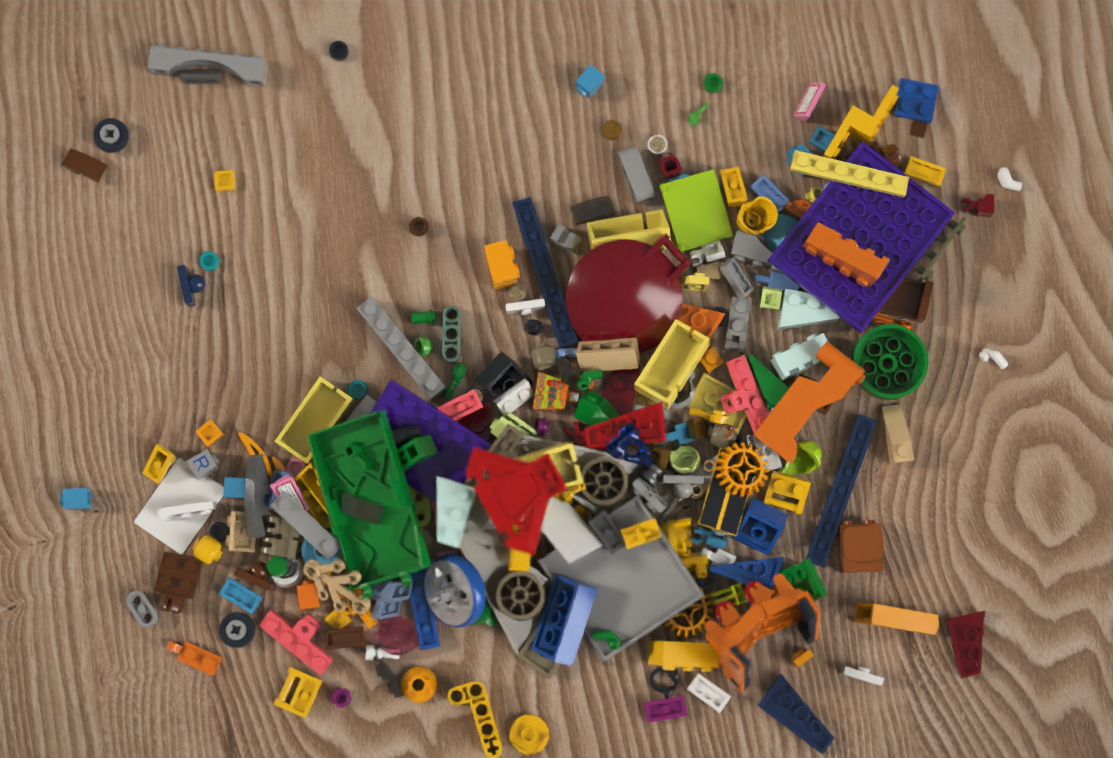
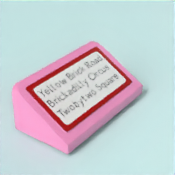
M811 83L794 114L796 118L804 122L808 121L826 87L824 83Z
M284 475L270 485L276 498L285 491L305 511L309 510L291 476Z

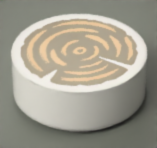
M654 135L649 139L648 150L650 153L661 155L666 151L667 141L663 136Z

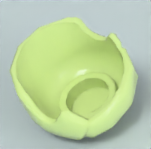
M679 446L678 449L670 452L669 461L673 470L677 473L688 475L700 466V455L691 446Z

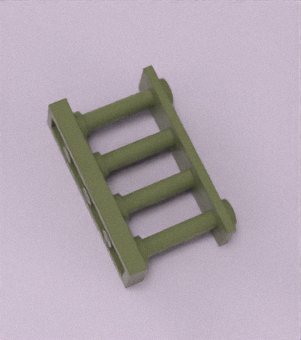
M964 216L959 223L950 219L946 224L953 229L948 238L940 233L935 238L936 241L943 245L938 253L929 248L924 252V255L932 260L927 268L922 267L918 263L913 266L912 269L921 275L917 283L921 284L923 280H929L934 272L931 270L954 236L956 234L960 236L966 226L963 223L966 218Z

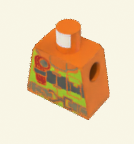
M538 372L533 411H565L566 402L578 404L579 392L568 391L569 382Z

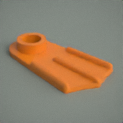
M879 312L872 319L875 324H896L913 331L910 322L905 320L900 322L893 317Z

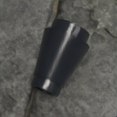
M420 425L397 427L396 430L392 431L396 446H404L414 438L423 437Z

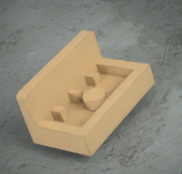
M231 511V515H228L227 518L230 535L226 537V547H229V551L256 552L257 538H249L245 512Z

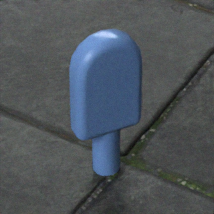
M772 271L770 276L756 274L754 281L768 284V287L783 289L782 293H784L785 289L799 291L801 288L785 274Z

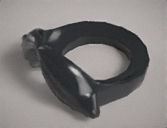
M658 667L650 675V685L653 690L664 694L667 699L677 688L679 682L678 669L662 670L663 667ZM660 671L665 672L674 682V686L657 687L653 681L655 674Z

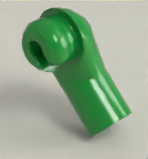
M612 630L593 631V641L604 640L611 650H617L620 647V638Z

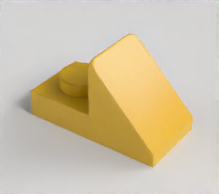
M157 443L142 474L159 484L163 481L169 466L177 459L173 453Z

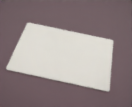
M179 457L139 513L134 523L182 555L209 515L199 516V513H192V517L180 518L178 515L173 516L169 521H165L158 517V510L164 507L214 501L217 505L223 497L224 487L208 476L198 481L188 463Z
M556 496L549 500L541 530L569 563L604 545L568 502L561 503L557 500Z

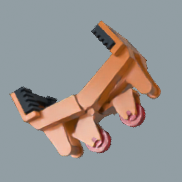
M782 574L774 576L773 582L775 586L773 590L765 587L758 581H752L747 584L745 596L752 605L742 616L738 614L733 603L723 601L716 607V616L721 622L722 627L713 620L705 624L707 631L706 640L720 658L723 675L741 693L750 686V678H748L750 659L747 660L746 653L756 644L758 639L795 624L798 626L797 629L800 630L804 640L807 641V645L818 640L821 612L808 591L795 590Z

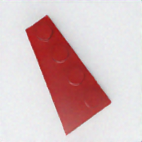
M663 401L586 427L587 448L666 442Z

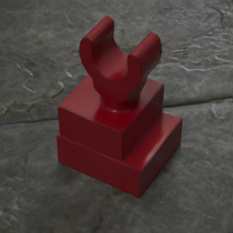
M986 194L984 198H978L976 202L971 201L969 198L961 200L962 203L965 202L969 205L968 208H962L961 212L966 213L976 209V216L992 217L994 214V194Z

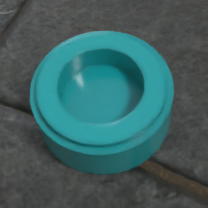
M207 251L200 256L199 263L205 271L211 272L219 267L220 260L214 252Z
M355 380L349 384L348 393L354 400H362L368 393V387L363 381Z

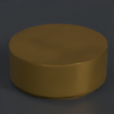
M609 120L604 124L603 135L607 139L616 140L621 136L622 126L618 121Z

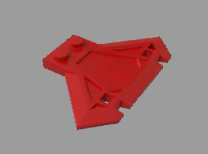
M473 447L466 476L469 480L474 477L477 480L478 485L473 488L499 534L504 531L506 532L509 539L505 540L504 543L507 548L534 555L549 500L566 491L568 487L548 453L527 463ZM485 471L489 476V479L485 480L482 474ZM515 525L518 527L520 533L516 534L514 529L512 528Z

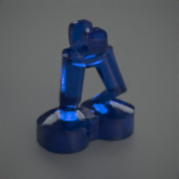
M631 422L627 423L619 431V436H615L606 445V453L614 459L623 456L624 461L638 465L643 462L647 467L653 463L649 456L650 449L643 440L639 439L640 430ZM630 444H635L639 448L635 455L629 454L626 449Z

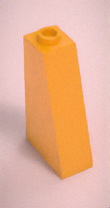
M856 602L854 622L936 635V631L939 628V615L879 604Z

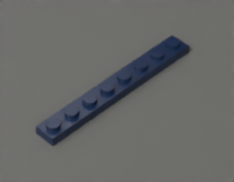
M531 197L512 202L559 348L578 344L579 342L569 320L566 303Z
M861 414L857 415L805 560L810 558L813 565L821 568L825 567L877 420Z

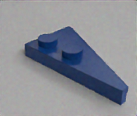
M776 557L709 566L708 571L744 585L752 581H758L765 587L773 590L775 586L773 578L776 574L780 573L784 558Z

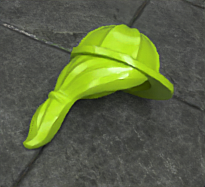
M810 440L797 442L798 450L792 464L786 461L785 466L778 470V472L788 475L808 474L818 469L821 465L822 457L820 447Z

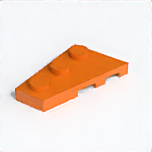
M682 303L678 320L691 327L690 338H692L694 330L711 338L726 313Z

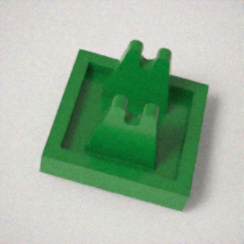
M810 558L779 573L785 576L786 580L795 590L808 591L813 601L827 595Z

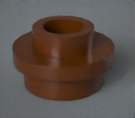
M422 217L412 219L409 224L410 232L417 237L425 235L429 229L428 222ZM421 224L423 228L416 230V225Z

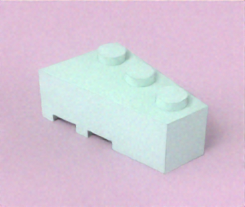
M785 289L782 295L777 331L837 322L840 317L809 293Z
M815 333L807 337L808 341L804 343L799 341L791 345L789 350L785 352L781 350L772 355L773 358L769 363L777 378L783 382L820 363L821 361L815 356L828 341L824 333L820 335Z
M437 476V541L459 549L477 493L473 487Z

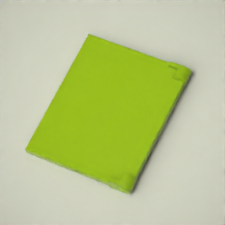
M714 169L659 185L677 248L681 252L733 236Z

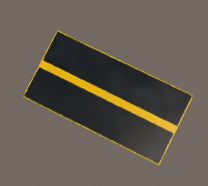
M722 448L719 449V452H718V455H717V459H723V458L720 456V453H721V452H725V453H726V450H725V449H722ZM739 454L733 455L730 458L728 466L737 464ZM747 457L748 463L755 466L753 460ZM715 462L698 524L736 536L748 495L745 492L744 496L740 497L739 490L736 495H732V488L729 491H725L727 484L725 483L721 486L719 483L723 481L722 477L716 478V475L720 474L721 471H716L715 467L721 465ZM743 466L736 468L739 469L741 473L748 471L745 469V467L743 468ZM729 473L731 479L739 484V482H737L736 476L732 473ZM754 473L748 474L745 485L752 483Z

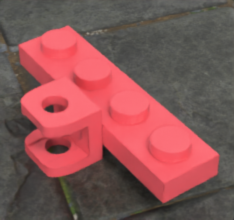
M741 355L725 362L736 390L723 395L721 402L726 413L744 409L753 433H755L769 414L745 355ZM729 399H730V402H731V404H732L731 407L728 405V400H729Z
M474 389L437 407V409L457 421L482 408L483 405Z
M272 609L259 625L260 628L320 676L334 660L331 655L312 641L319 631L321 623L311 615L305 616L293 626Z

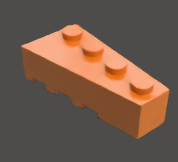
M818 222L803 245L806 248L805 250L813 256L821 257L825 264L829 266L834 265L840 269L839 271L843 275L855 278L859 285L870 288L878 280L890 259L885 256L882 259L874 255L875 251L869 248L867 250L859 248L856 241L848 238L844 240L841 238L842 235Z

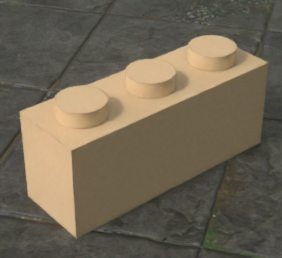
M637 338L583 341L578 343L576 352L580 372L601 369L602 371L631 370L639 367L640 353Z

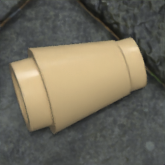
M718 260L697 266V273H703L705 277H710V279H721V277H725L720 270L724 262H719Z

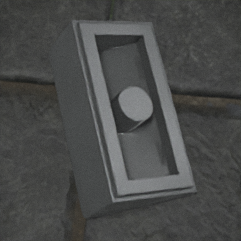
M185 69L180 74V78L184 84L222 83V70Z

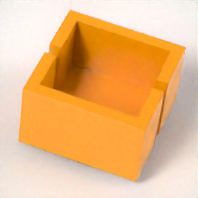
M507 240L485 245L484 252L494 289L499 290L517 285L520 273L517 263L513 264L512 261L515 260L512 244L508 245Z

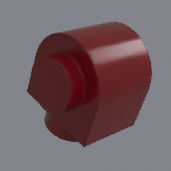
M667 152L659 158V166L664 177L672 178L682 171L680 162L675 154Z

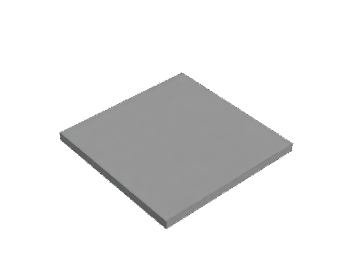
M638 495L608 514L620 531L621 529L653 519V516ZM590 526L589 528H590V529L594 532V534L599 538V536H598L597 533L594 531V529L592 528V526ZM660 527L661 538L629 549L625 545L613 554L610 553L604 544L570 563L557 548L538 560L552 583L555 573L597 588L584 632L604 662L705 596ZM612 630L620 638V647L617 650H611L604 640L593 641V631Z

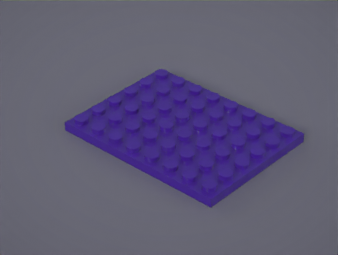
M863 141L846 161L847 163L908 177ZM909 178L904 198L830 181L767 261L859 333H862L955 212L911 178ZM818 222L840 233L842 239L848 238L856 241L859 248L866 250L869 248L875 251L874 255L882 259L885 256L890 259L878 280L870 288L859 285L855 278L840 273V269L834 265L829 266L825 264L821 257L813 256L805 250L806 248L803 245Z

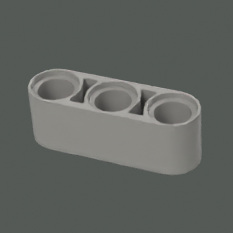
M636 145L618 151L617 156L635 202L638 203L655 197L654 189Z

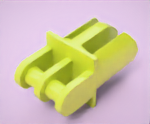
M738 583L710 593V597L726 593L725 597L712 601L713 605L727 600L735 606L748 602L744 594L745 591L742 588L743 584Z

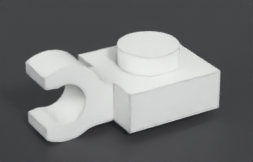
M720 241L702 245L700 250L689 252L691 259L697 257L692 260L693 267L701 265L703 260L710 262L725 257V251Z
M702 548L699 553L700 556H708V559L712 561L710 566L734 563L736 556L719 548L716 553Z

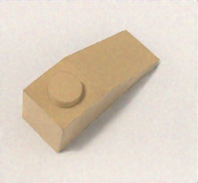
M901 404L881 407L890 465L913 461L914 455L911 438Z

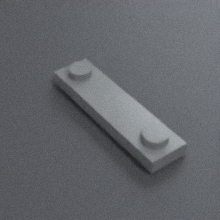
M285 491L270 505L328 561L341 548V544Z

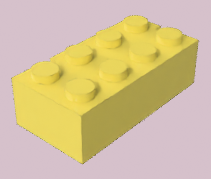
M663 209L645 212L647 229L645 230L642 213L586 223L591 250L603 243L619 239H630L652 245L664 233H667L670 237V229ZM664 245L660 248L661 251L667 249Z
M675 319L634 384L635 391L656 403L663 401V407L669 410L678 396V391L682 390L709 347L710 338L696 330L693 331L692 338H690L691 327Z
M319 377L274 442L309 465L314 460L307 435L338 425L355 402L354 399L322 377Z
M565 442L513 458L530 463L548 453L567 487L583 482L579 465L569 463V461H577L572 443Z

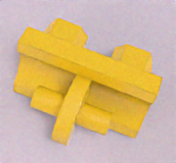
M656 518L621 529L627 549L662 537Z
M687 548L688 556L679 555L680 559L689 572L696 571L697 578H706L709 568L708 556H699V552L691 553V549Z

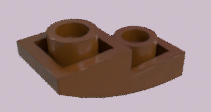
M70 148L61 166L98 183L107 164Z

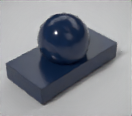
M185 265L178 266L184 302L189 307L196 306L193 293H200L204 290L206 286L205 279L198 274L190 276L189 270Z

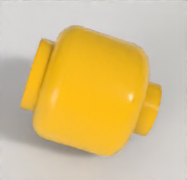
M209 535L200 536L192 548L194 557L207 565L213 561L218 562L223 554L220 550L222 547L221 542Z

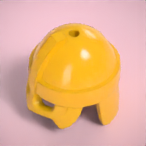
M762 196L757 197L755 200L744 203L741 206L737 216V225L744 233L754 236L761 235L775 225L778 218L777 208L770 199Z
M691 517L667 520L666 523L660 526L661 530L678 555L688 556L686 554L687 548L692 547Z

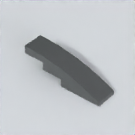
M262 454L249 456L246 471L245 514L249 538L266 536L262 516L268 514L264 495L271 493Z

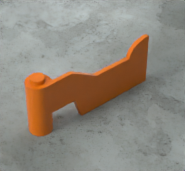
M828 341L815 356L830 368L821 381L816 382L799 376L753 434L790 464L794 461L798 450L794 437L815 410L841 400L855 384L860 385L866 377L864 375L865 370Z

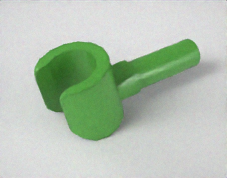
M707 102L697 111L690 114L688 121L691 126H695L701 121L699 115L709 106Z

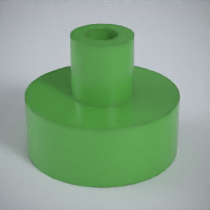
M417 337L413 347L420 356H428L430 351H433L434 344L430 343L427 337Z

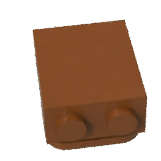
M863 520V524H855V521H843V525H839L838 528L841 573L884 571V544L881 523H875V520Z

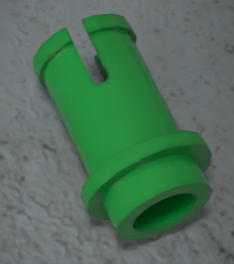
M432 309L423 312H412L413 324L430 323V325H433V322L437 321L436 311H432Z

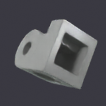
M561 224L557 225L550 237L551 243L573 254L582 241L579 236L565 229Z

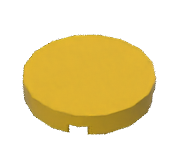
M525 714L518 717L512 723L509 738L512 746L518 752L531 755L540 752L546 746L549 739V730L546 723L540 717L533 714Z

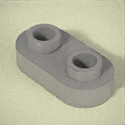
M133 591L127 596V606L142 627H153L158 622L159 616L146 594L142 591ZM137 597L141 599V603L138 605L135 603ZM147 614H151L152 619L150 621L146 620Z

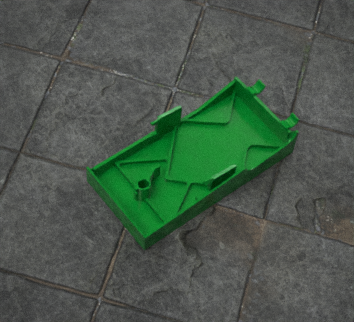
M377 411L308 434L307 437L333 535L339 539L348 575L354 570L361 574V580L355 585L350 583L347 590L361 588L364 593L363 599L372 596L371 585L401 577L402 587L411 585L410 573L432 566L386 411Z

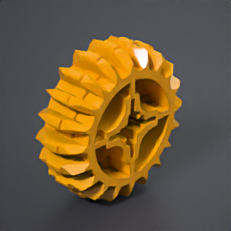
M744 442L740 443V446L734 443L732 448L729 446L725 448L726 453H720L723 459L716 460L721 465L715 467L716 471H721L720 474L716 475V478L722 477L723 481L719 484L721 486L725 483L727 484L725 491H729L732 488V495H736L739 490L740 497L744 496L745 492L750 496L752 495V490L756 493L759 491L758 486L763 487L765 485L762 480L768 479L763 474L769 472L768 468H764L768 461L762 462L761 460L765 454L758 455L759 448L752 451V444H749L746 448ZM739 454L737 464L728 466L730 458L733 455ZM746 456L753 460L755 466L748 463ZM743 466V468L745 467V469L748 471L741 473V471H739V469L736 468ZM729 473H732L736 476L737 482H739V484L731 479ZM756 473L754 481L749 485H745L748 474Z
M704 594L705 596L699 600L700 603L689 606L690 608L696 607L691 609L690 615L687 616L686 613H679L674 616L684 617L688 627L678 625L672 618L664 623V626L667 627L671 624L672 627L669 630L671 633L675 628L678 629L677 636H680L682 631H684V637H688V631H691L692 636H696L695 629L702 633L703 629L700 626L703 625L705 627V619L712 620V617L707 615V612H713V609H707V605H711L712 601L705 602L704 600L709 595ZM702 608L701 618L694 625L693 613Z

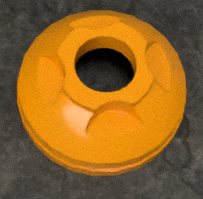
M412 667L403 675L401 689L408 700L415 703H423L434 696L437 690V679L434 673L426 667ZM415 679L423 680L424 688L421 691H416L413 688L412 683Z

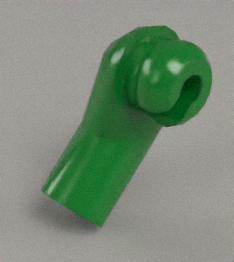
M602 370L584 371L577 380V387L580 390H587L592 380L603 378Z

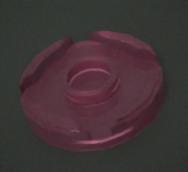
M396 616L388 618L381 624L378 631V641L385 652L399 656L407 654L417 644L418 632L415 624L410 619Z

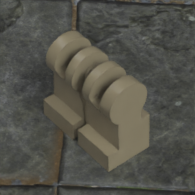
M267 516L266 522L275 523L276 526L275 528L265 527V532H269L272 535L282 534V538L278 540L275 537H263V542L272 543V547H262L261 553L299 560L302 542L296 541L295 538L302 539V536L283 518Z

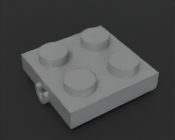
M639 477L632 484L635 487L633 491L640 498L644 496L649 501L647 505L652 511L661 513L668 506L657 494V490L652 488L642 477Z

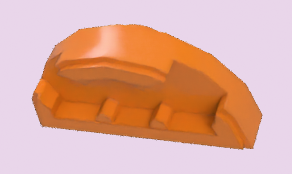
M803 199L789 202L783 210L800 220L812 203Z

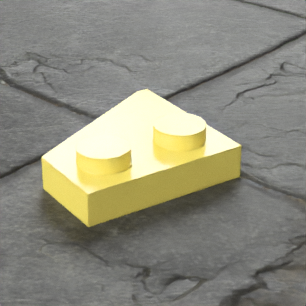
M693 273V275L681 277L682 290L706 292L710 277H705L703 273Z

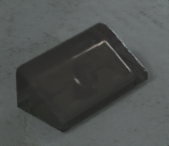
M350 493L343 494V513L379 525L384 509L383 505Z

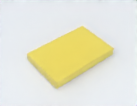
M703 373L695 388L692 402L685 408L689 410L691 407L699 408L706 412H714V409L725 411L721 397L736 389ZM729 399V400H728V405L731 407L732 404H731L730 399ZM744 409L726 413L729 416V419H726V424L732 425L737 435L747 418Z

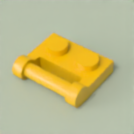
M773 470L763 503L794 511L795 514L801 515L811 481ZM772 493L798 499V503L794 504L773 498Z
M289 667V674L278 699L276 698L273 704L303 718H307L323 681L298 669ZM299 677L301 678L291 703L288 704L285 702L295 678Z

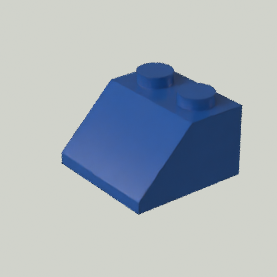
M752 498L740 521L737 535L733 536V539L769 555L784 530L788 514Z

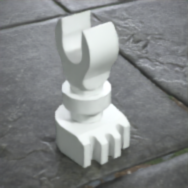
M366 644L365 660L373 661L374 657H377V659H382V657L399 659L400 650H385L382 647L374 649L375 645Z

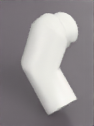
M1000 168L997 176L1001 186L1020 192L1022 182L1012 180L1008 168Z
M984 348L979 354V358L982 361L986 362L988 359H992L1000 369L1006 368L1009 364L999 351Z

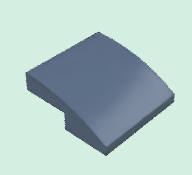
M411 579V585L402 587V580L389 582L380 593L371 618L381 620L399 616L402 600L410 599L413 579Z

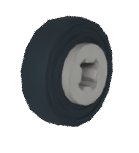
M107 118L95 126L93 137L96 145L102 151L117 153L127 145L129 132L125 124L120 120Z
M233 612L222 619L219 626V635L227 646L241 648L247 646L252 641L255 635V625L249 615L242 612Z

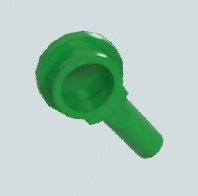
M462 362L458 365L455 364L451 371L453 379L443 395L448 400H450L455 387H458L466 373L467 367Z

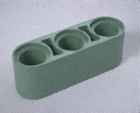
M454 305L447 306L443 311L442 354L444 360L449 364L457 363L461 356V313L459 308ZM450 311H455L458 315L456 319L450 320L447 318V314ZM450 330L457 332V336L454 339H449L446 335ZM451 349L457 352L456 357L452 359L446 356L447 351Z

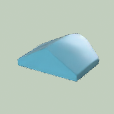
M778 215L775 225L761 235L771 252L774 253L798 223L796 217Z

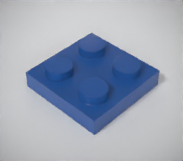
M901 78L897 92L899 97L895 102L893 116L931 124L939 85Z

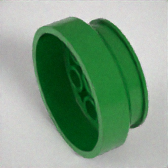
M896 324L880 325L866 332L856 343L851 356V360L862 368L864 364H869L872 367L871 373L864 372L866 377L859 386L869 395L882 400H896L909 395L921 385L928 370V354L922 340L910 329ZM891 341L896 344L895 351L888 348V342ZM869 346L877 348L878 352L876 355L869 352ZM902 356H907L909 358V365H905L902 363ZM883 360H888L891 363L890 369L883 367ZM897 374H901L904 377V383L897 382ZM878 378H882L885 381L886 385L884 388L878 386Z

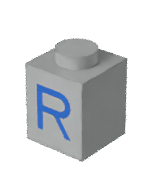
M208 449L187 460L190 469L198 481L219 470L217 464L220 462L214 452L210 453Z

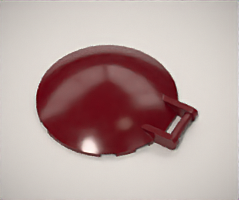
M664 233L652 245L630 239H619L593 248L574 267L566 289L567 313L573 328L584 341L637 338L640 354L653 349L661 343L675 319H679L683 303V290L679 275L693 261L689 257L686 258L671 242L667 233ZM663 245L680 262L677 267L660 250Z

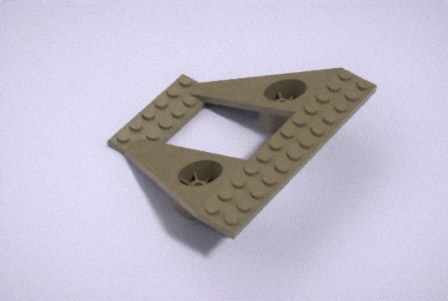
M508 423L488 451L516 458L562 443L524 435ZM573 445L577 461H569V463L579 465L585 486L595 485L597 489L592 496L586 491V488L574 493L573 498L594 515L599 514L604 509L609 514L637 496L633 491L635 487L632 484L641 477L639 473L647 468V463L650 461ZM600 465L601 473L596 475L591 471L593 467ZM602 465H609L613 468L609 473L603 472ZM659 468L664 475H674L667 469ZM616 469L622 478L613 479L611 474ZM483 472L485 480L489 479L487 472ZM588 472L595 477L594 482L585 483ZM474 477L470 480L467 479L463 485L474 487L478 485V482ZM663 477L658 478L655 487L649 484L657 490V494L668 504L661 513L652 511L647 505L649 501L644 496L641 498L653 518H656L659 527L680 500L673 492L675 483H663ZM606 479L608 484H603L602 486L600 481ZM614 482H624L621 492L613 487ZM612 489L618 493L615 498L608 500V491ZM599 491L605 492L606 501L598 500L594 497ZM476 494L460 548L466 559L480 573L485 586L486 598L516 655L547 679H550L561 663H555L531 648L552 582L532 566L529 567V572L509 570L510 550L482 530V527L490 517ZM519 577H527L531 580L524 587L520 585ZM517 578L518 587L513 589L507 585L510 580ZM533 581L538 585L540 592L530 593L528 588ZM505 586L512 590L509 597H502ZM523 592L525 598L519 600L517 598L518 593ZM540 594L538 606L530 602L531 595ZM512 599L514 604L509 611L505 608L502 600ZM529 603L535 607L531 613L525 615L524 605ZM515 605H518L522 608L523 616L514 615L510 612Z

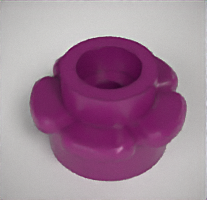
M545 417L543 419L537 418L535 431L537 434L544 436L545 433L549 432L550 423L546 421Z
M337 688L334 691V695H332V702L339 708L349 705L352 699L350 691L346 688Z

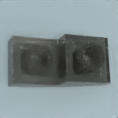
M610 196L594 198L570 207L576 225L593 222L597 218L609 217L615 214Z
M383 659L377 660L378 665H375L377 676H381L382 680L390 678L391 682L388 683L390 695L394 694V698L404 696L401 685L391 667Z

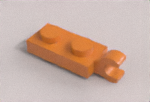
M169 641L166 647L179 654L177 660L212 676L215 675L223 658L188 641H185L183 646L174 641Z

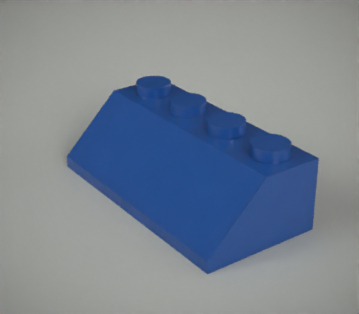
M555 573L531 649L555 663L573 665L597 588L585 582Z

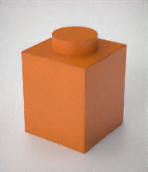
M313 580L301 581L302 585L297 586L300 610L322 607L321 599L318 597V590Z

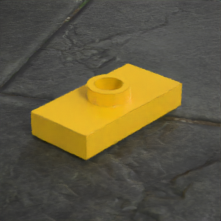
M909 156L903 173L910 178L939 188L946 168Z

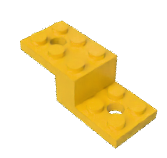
M894 85L891 86L874 116L853 105L823 157L835 159L840 151L838 147L841 148L847 138L859 145L862 141L865 144L867 142L871 143L880 129L878 127H881L889 114L888 111L891 110L899 96L896 93L899 88Z

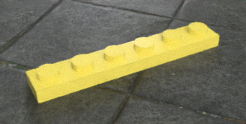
M797 150L793 153L790 171L903 198L906 196L909 177Z

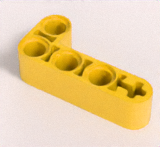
M472 681L452 688L447 695L449 702L452 705L470 702L486 756L489 758L499 757L502 752V743L484 684L480 681ZM474 684L482 688V692L478 696L471 693L470 689ZM455 690L462 693L463 697L459 702L454 701L451 697L452 692ZM477 705H486L487 713L479 715L476 711ZM487 723L493 727V732L489 735L484 734L482 731V726ZM496 735L497 739H493V744L498 746L499 749L496 750V754H493L492 751H488L490 742H485L484 739H489Z

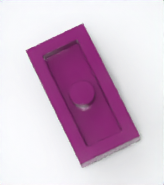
M684 696L644 702L647 723L687 716Z

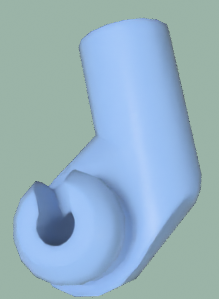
M577 348L556 349L557 361L564 362L565 357L577 358Z

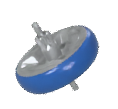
M445 554L431 562L432 566L427 568L424 577V592L430 609L441 622L448 626L460 628L473 624L481 616L486 602L485 586L480 573L463 556ZM448 574L450 575L452 582H449Z

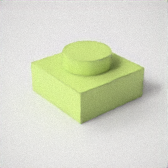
M763 286L760 307L780 310L783 289Z

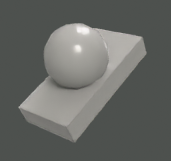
M664 475L663 483H675L673 486L675 496L680 499H686L692 494L693 488L691 484H703L704 477L702 475Z

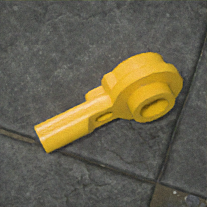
M691 407L689 415L704 417L705 420L720 424H726V419H729L726 411L714 409V412H706L703 409Z
M582 482L569 486L566 491L556 496L557 500L561 503L570 502L573 500L574 493L585 489V484Z

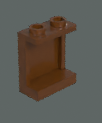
M904 278L878 312L922 323L926 320L934 282L926 280L924 283L919 284L917 283L918 281Z

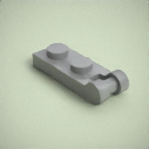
M732 296L724 350L730 351V349H735L737 352H744L752 299L744 298L739 300L738 297ZM732 336L738 337L739 342L732 341Z

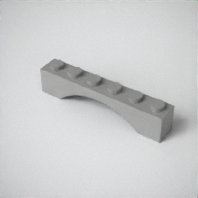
M158 44L157 47L150 46L147 68L151 74L171 76L188 67L199 65L214 66L233 73L246 85L265 87L268 64L261 56L244 57L240 53L226 55L221 51L209 53L203 49L191 51L185 47H176L174 49L162 44Z
M739 231L736 232L729 257H734L739 263L747 261L755 267L763 268L766 266L770 267L772 271L782 273L767 261L773 252L768 250L756 236Z
M372 296L356 308L431 402L446 390L444 384Z

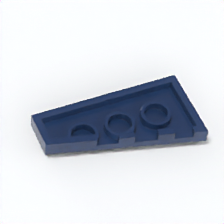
M780 673L757 706L823 755L835 738Z

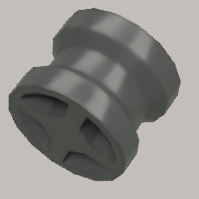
M648 462L647 468L641 471L639 475L655 487L658 478L663 477L664 473L657 466Z

